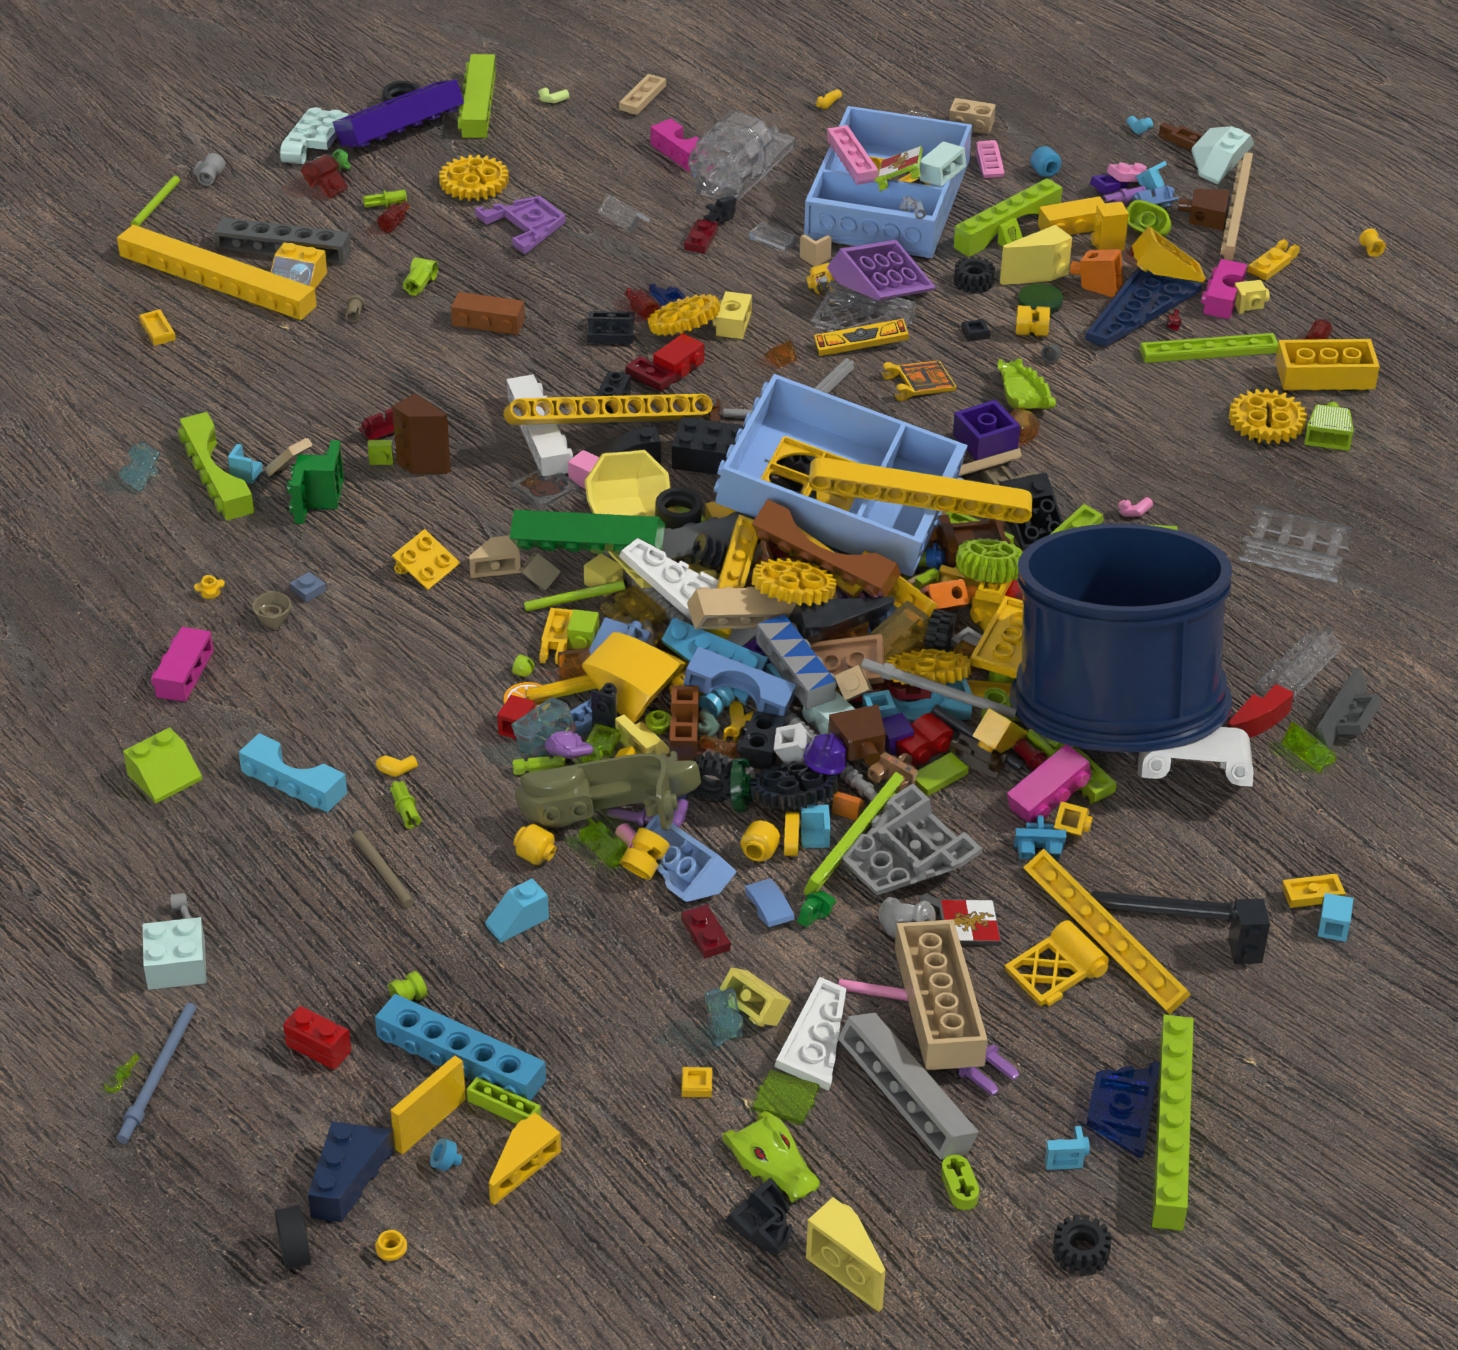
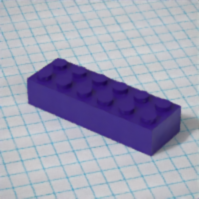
M457 79L437 81L340 118L332 123L340 146L348 145L349 148L362 147L370 144L371 140H380L388 137L389 133L402 132L406 130L405 127L422 124L425 119L429 118L431 120L440 117V113L458 110L457 106L463 104L464 100Z

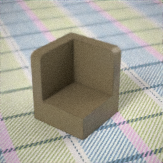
M533 551L519 569L520 572L543 590H547L561 572L536 551Z

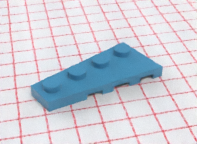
M674 617L662 638L664 645L688 663L698 647L711 650L716 654L737 660L742 664L762 671L768 663V657L702 629L695 630L693 625ZM730 687L738 701L746 706L750 695L741 689Z

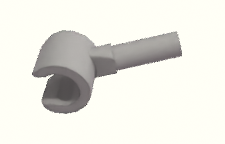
M186 894L170 895L172 911L181 910L183 919L191 918Z

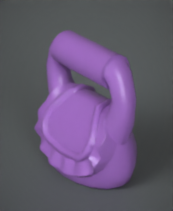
M570 731L552 734L544 745L550 755L562 756L568 759L588 756L593 752V747L590 744L583 742L577 733L573 734Z

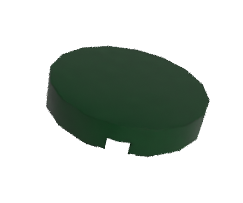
M1030 284L1020 290L1018 304L1031 306L1032 310H1035L1037 306L1050 307L1051 315L1054 314L1055 310L1058 309L1059 311L1062 308L1063 295L1059 289L1049 284Z
M735 758L732 763L730 791L732 806L735 812H747L749 809L746 806H749L751 803L749 783L752 777L750 774H746V768L750 767L749 761L746 758Z

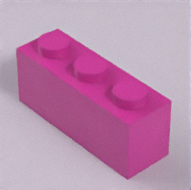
M188 627L180 628L178 634L172 638L169 650L163 654L160 666L152 674L151 684L155 688L156 697L182 702L187 701L214 651L211 631Z
M1065 744L1007 793L1010 809L1027 823H1036L1037 815H1043L1045 820L1050 812L1060 805L1061 801L1066 802L1071 794L1077 789L1084 787L1092 778L1089 761L1072 747Z

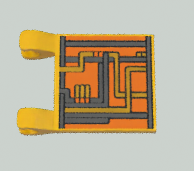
M940 360L905 365H895L890 362L883 364L884 370L888 371L882 372L885 380H891L900 375L905 384H898L896 386L897 391L901 392L895 394L898 401H905L916 395L956 391V385Z

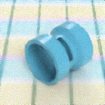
M723 687L712 691L708 695L703 693L699 697V706L701 709H709L716 718L723 712V707H727L734 702V692L730 687Z

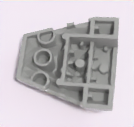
M912 783L890 798L886 803L887 809L880 817L876 815L872 820V828L867 834L859 836L842 857V861L877 896L961 868L983 853V851L968 834L963 832L957 837L935 817L931 811L930 799Z

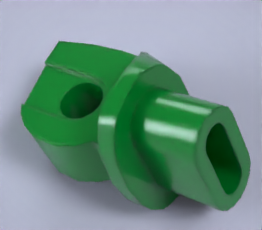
M824 891L809 893L801 907L797 923L808 927L818 918H826L832 912V907L836 904L835 898Z

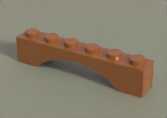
M767 499L752 523L756 536L760 540L767 539L768 543L771 541L777 544V547L785 553L790 554V552H793L805 563L810 562L812 564L813 562L819 565L821 570H827V574L833 575L835 573L841 576V579L851 586L857 584L863 587V590L873 597L877 595L887 597L901 574L896 562L876 552L863 555H846L819 547L799 530L789 509Z

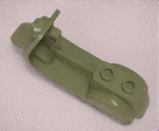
M675 751L670 753V757H666L665 753L660 755L642 753L526 773L520 778L521 786L516 788L515 797L521 813L536 825L544 828L570 826L580 820L591 818L595 810L645 802L647 816L651 817L659 814L661 828L669 830L673 822L674 811L678 810L676 797L694 791L701 784L698 764L695 761H678Z

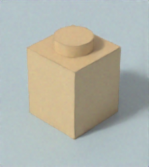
M860 665L834 676L846 701H851L873 691L865 671Z

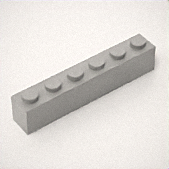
M876 1013L849 1016L838 1038L849 1053L940 1160L945 1159L949 1155H967L979 1131Z

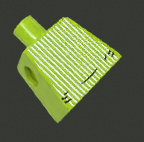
M1336 402L1316 405L1308 422L1304 445L1350 451L1353 436L1350 410L1339 407Z

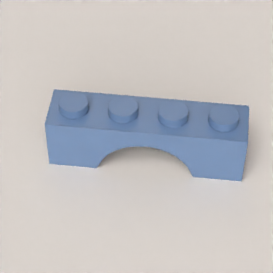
M701 647L697 648L686 668L684 686H699V691L707 695L723 687L741 689L753 698L757 711L786 716L793 702L797 685L786 679L773 676L760 669H755L737 660L729 659Z

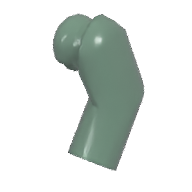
M705 708L698 713V718L703 723H699L698 733L702 738L707 739L715 735L720 725L710 710Z

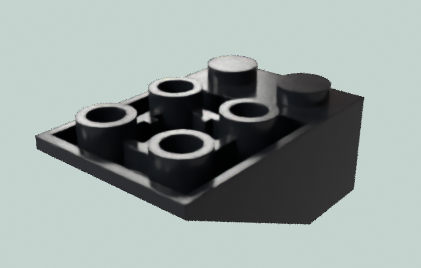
M1047 472L1000 482L999 486L1024 489L1032 495V517L1028 522L1014 523L1005 521L1022 549H1026L1035 541L1050 535L1063 523Z

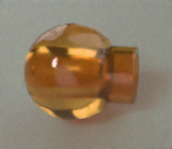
M1023 408L1013 410L1010 415L1020 425L1019 443H1028L1035 439L1040 430L1038 418L1032 412Z

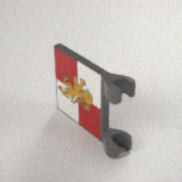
M925 894L920 896L919 902L923 900L930 902L935 912L939 911L940 920L954 919L961 945H1001L1002 941L994 900L937 899Z

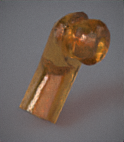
M703 735L700 738V747L720 753L721 757L725 755L728 759H733L737 755V743L734 741L728 743L725 740L708 735Z

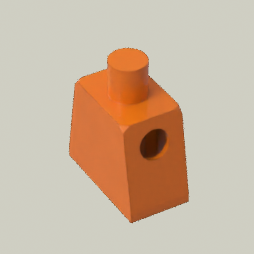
M1089 250L1080 262L1072 261L1070 273L1081 275L1083 289L1115 297L1124 285L1121 250Z
M963 579L930 584L920 589L922 593L938 604L935 609L947 612L958 610L968 605L969 600L975 597L977 590L974 584L965 585Z

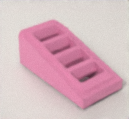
M995 140L978 141L976 143L975 156L983 178L1004 177L1005 173L997 142Z

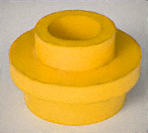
M396 1230L384 1231L375 1243L376 1253L383 1260H397L406 1253L407 1241Z

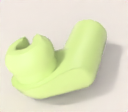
M548 88L538 90L539 99L542 102L556 104L570 98L569 92L566 89L549 94Z

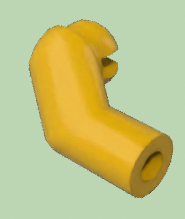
M385 755L377 759L376 767L382 773L398 777L417 768L418 763L413 755L403 760Z

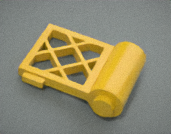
M1067 920L1057 925L1048 938L1013 959L1004 967L1005 971L1042 1007L1045 1004L1051 1006L1062 999L1064 991L1084 978L1101 977L1108 969L1109 959L1071 921ZM1048 948L1056 954L1055 960L1039 959V954ZM1022 965L1034 966L1033 975L1020 974L1016 969ZM1038 966L1054 967L1053 976L1037 975ZM1058 968L1071 969L1075 973L1070 977H1057ZM1035 983L1052 984V988L1041 995L1035 989Z

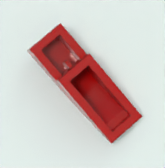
M1275 684L1263 698L1253 694L1227 723V727L1242 729L1248 734L1249 738L1265 732L1291 712L1294 692Z

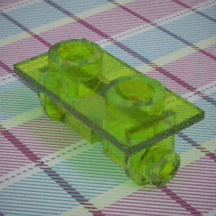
M1291 722L1281 744L1319 773L1322 772L1325 764L1332 765L1336 761L1337 756H1335V752L1332 749L1328 748L1296 722Z
M588 818L587 820L590 825L587 828H582L578 833L580 841L592 852L602 846L595 853L596 856L606 866L618 867L628 847L619 837L616 836L612 839L609 836L610 830L601 821L595 823L591 818Z

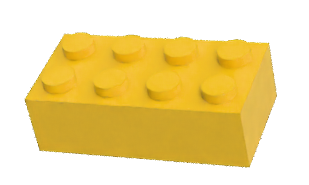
M1371 339L1279 340L1275 360L1282 389L1290 391L1375 389L1380 368Z

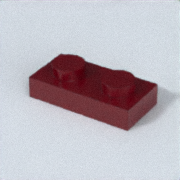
M697 219L684 242V250L705 254L718 231V223Z
M639 356L625 366V374L631 375V377L659 391L664 390L676 381V373L642 356Z
M708 904L681 912V920L704 959L731 950V942Z

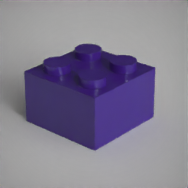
M996 400L954 412L953 436L960 443L968 445L966 450L976 461L1018 448L1020 425Z

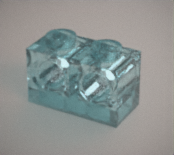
M553 697L511 724L520 750L533 757L544 755L547 752L544 745L552 734L561 731H570L572 733L577 731L568 704Z

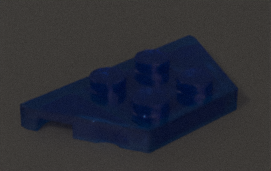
M1150 1062L1148 1068L1134 1070L1132 1065L1121 1067L1118 1070L1109 1069L1096 1072L1086 1125L1141 1159H1143L1160 1062Z

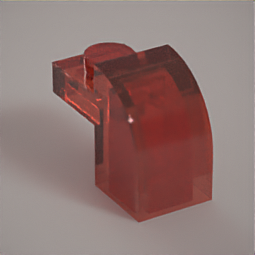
M323 154L305 163L300 169L311 188L320 184L329 199L346 191L348 188L345 180L337 170L340 166L339 163L328 154Z

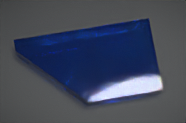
M653 283L649 285V291L662 306L669 304V302H675L677 299L683 300L686 297L675 287L664 289L658 288Z

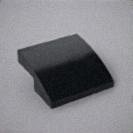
M589 311L587 343L633 344L635 312Z

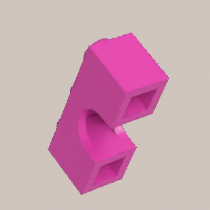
M671 118L651 126V145L688 172L709 164V145L697 136L691 139H683V127Z
M1224 259L1220 260L1218 267L1213 268L1211 279L1208 280L1206 291L1202 295L1201 304L1205 305L1203 314L1227 319L1231 318L1235 308L1238 289L1234 288L1237 282H1245L1247 264Z

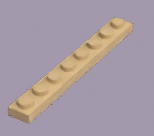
M1245 152L1243 160L1238 162L1220 255H1224V260L1233 261L1253 153Z

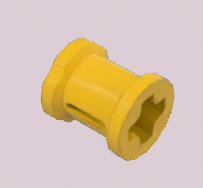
M1372 228L1361 233L1359 242L1362 246L1366 247L1369 256L1377 257L1384 252L1386 244L1382 239L1378 238V232Z

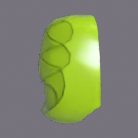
M1135 200L1126 209L1129 213L1128 226L1136 232L1142 234L1150 226L1163 237L1169 234L1172 227L1171 220L1167 211L1162 207L1147 201Z

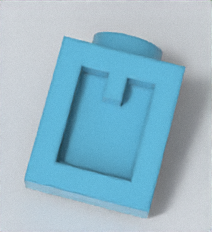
M1081 1126L1074 1127L1073 1139L1047 1141L1045 1153L1046 1170L1083 1168L1084 1157L1089 1156L1090 1146L1088 1137H1083Z

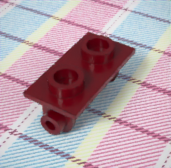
M393 408L385 411L384 418L382 413L364 418V421L361 422L362 427H359L358 430L368 440H377L394 433Z

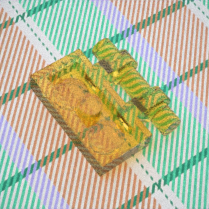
M635 585L614 595V604L610 605L608 602H604L600 607L606 618L625 624L632 623L634 620L641 624L644 620H651L652 625H655L666 619V611ZM625 612L628 614L626 617L622 615Z

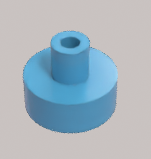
M440 1138L435 1143L430 1155L431 1167L447 1171L451 1165H460L462 1155L457 1153L456 1143Z

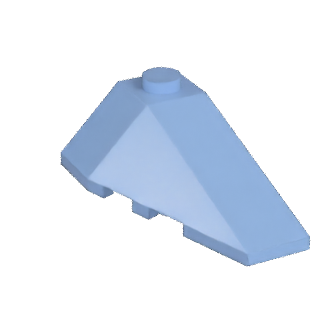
M659 814L655 815L645 827V829L658 834L670 844L663 859L657 860L659 865L657 869L663 875L667 888L685 902L720 894L737 872L718 854L673 823L669 830H663Z

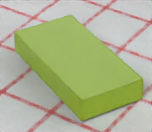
M950 752L918 770L915 785L928 797L967 775L969 767Z

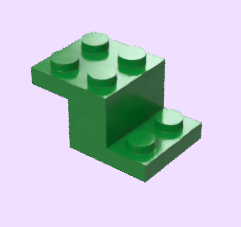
M331 440L329 450H325L324 455L298 454L296 464H292V480L288 479L287 493L292 496L289 503V511L291 514H294L295 524H305L308 508L338 509L344 482L341 441Z

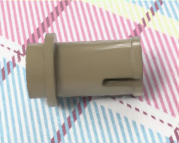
M352 295L347 300L348 309L345 317L349 319V322L354 323L359 321L361 310L365 307V301L360 295Z

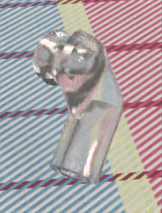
M909 196L902 198V202L899 204L901 210L904 209L905 212H908L910 208L913 209L917 219H923L926 216L921 201Z

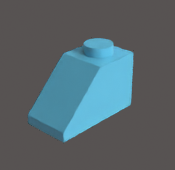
M533 878L508 890L485 921L487 928L500 942H503L549 919L548 895Z

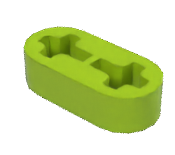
M961 1155L947 1156L942 1162L941 1177L949 1198L958 1209H973L979 1200V1186L968 1160ZM950 1168H955L957 1171H960V1176L957 1177L955 1170ZM960 1188H963L965 1194L970 1196L965 1197L963 1193H960Z

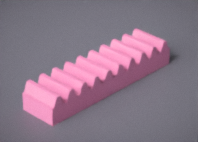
M849 126L828 128V144H831L832 149L834 148V153H837L838 158L840 157V162H843L844 167L846 166V171H849V175L852 176V180H855V184L875 182L874 179L878 177V169Z

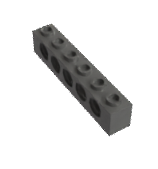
M222 217L214 231L216 250L274 257L275 253L285 242L324 250L326 263L344 265L351 252L350 233L345 231Z

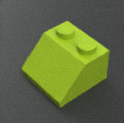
M170 727L123 751L127 774L155 804L202 780V775L185 742Z

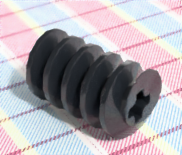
M700 533L693 544L692 563H700L704 568L709 567L710 570L717 569V572L721 573L729 543L713 538L711 535Z

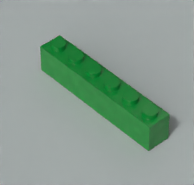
M514 510L509 539L517 548L522 550L540 547L545 551H556V548L573 553H578L580 550H589L595 554L613 551L615 554L620 555L624 548L638 538L662 551L665 524L656 516Z

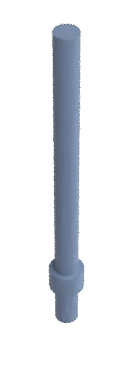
M186 1003L136 1101L133 1106L128 1107L123 1117L124 1124L116 1137L120 1143H128L135 1127L140 1126L145 1116L144 1110L197 1009L193 1003Z

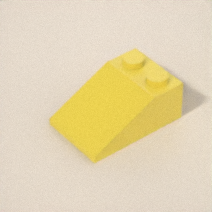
M1054 225L1004 245L1000 283L1002 285L1050 282L1068 275L1072 237Z
M832 1197L808 1219L806 1259L879 1312L883 1308L885 1268L858 1215L850 1206L842 1204Z

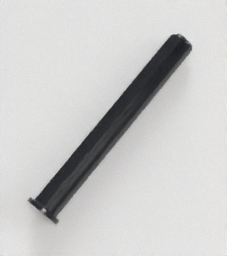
M1100 891L1091 892V896L1105 909L1228 920V923H1231L1232 900L1229 903Z

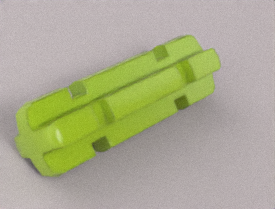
M549 756L528 758V761H524V758L514 759L512 763L514 775H524L528 771L532 773L565 767V757L553 756L552 759H549Z

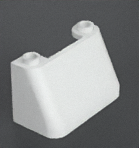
M1220 727L1210 735L1186 745L1157 751L1139 752L1137 774L1142 778L1157 779L1166 776L1171 766V758L1220 762V768L1225 769L1226 777L1231 783L1238 786H1253L1254 772L1250 738L1242 729Z

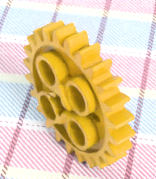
M469 155L468 158L460 156V160L453 159V163L446 162V166H442V171H439V182L442 190H446V194L452 193V198L459 196L460 200L468 198V201H471L472 198H475L479 201L480 197L487 200L489 195L496 197V193H502V189H506V185L509 184L508 170H506V165H502V161L496 162V158L489 160L488 156L480 158V155H477L476 158H473L472 155Z
M696 294L691 298L686 296L683 300L677 299V301L669 302V304L661 306V309L655 310V313L651 314L650 318H648V324L651 332L657 334V336L662 334L663 336L668 334L673 336L677 332L682 334L686 330L691 331L692 328H700L703 324H707L708 320H714V316L719 315L718 312L721 311V307L715 295L709 294L705 296V294L697 296Z
M1256 389L1254 394L1247 391L1246 395L1239 394V399L1234 398L1233 403L1230 405L1229 419L1231 420L1230 425L1235 426V431L1241 430V436L1249 435L1248 440L1258 438V443L1266 440L1270 444L1271 440H1274L1277 444H1280L1281 439L1289 442L1290 437L1296 439L1297 434H1302V430L1305 429L1307 413H1305V407H1300L1301 402H1294L1295 397L1286 398L1287 393L1278 395L1277 390L1269 393L1268 389L1261 393ZM1266 405L1269 406V415H1268L1269 428H1268L1267 425H1266V420H1267V409H1266Z
M777 558V562L768 559V563L761 561L760 565L756 564V567L753 569L752 585H755L756 590H761L760 594H768V598H778V602L786 601L788 604L796 602L799 606L802 603H806L811 606L812 602L821 605V601L827 603L828 599H833L836 590V579H833L832 574H827V570H819L820 566H810V562L802 563L800 560L792 562L788 558L786 561Z
M922 649L921 652L911 650V653L902 652V655L895 654L894 657H889L886 663L895 665L896 669L946 685L947 682L954 684L955 681H963V678H968V675H971V659H968V656H963V653L955 654V651L945 652V650ZM891 678V680H893V682H901V681H898V680H895V679H892V678Z

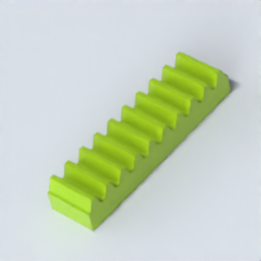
M1031 729L1027 732L1029 743L1037 750L1045 752L1047 759L1065 745L1046 738ZM1070 746L1089 761L1092 774L1089 782L1076 791L1082 790L1083 798L1089 797L1091 805L1116 792L1117 783L1078 747Z

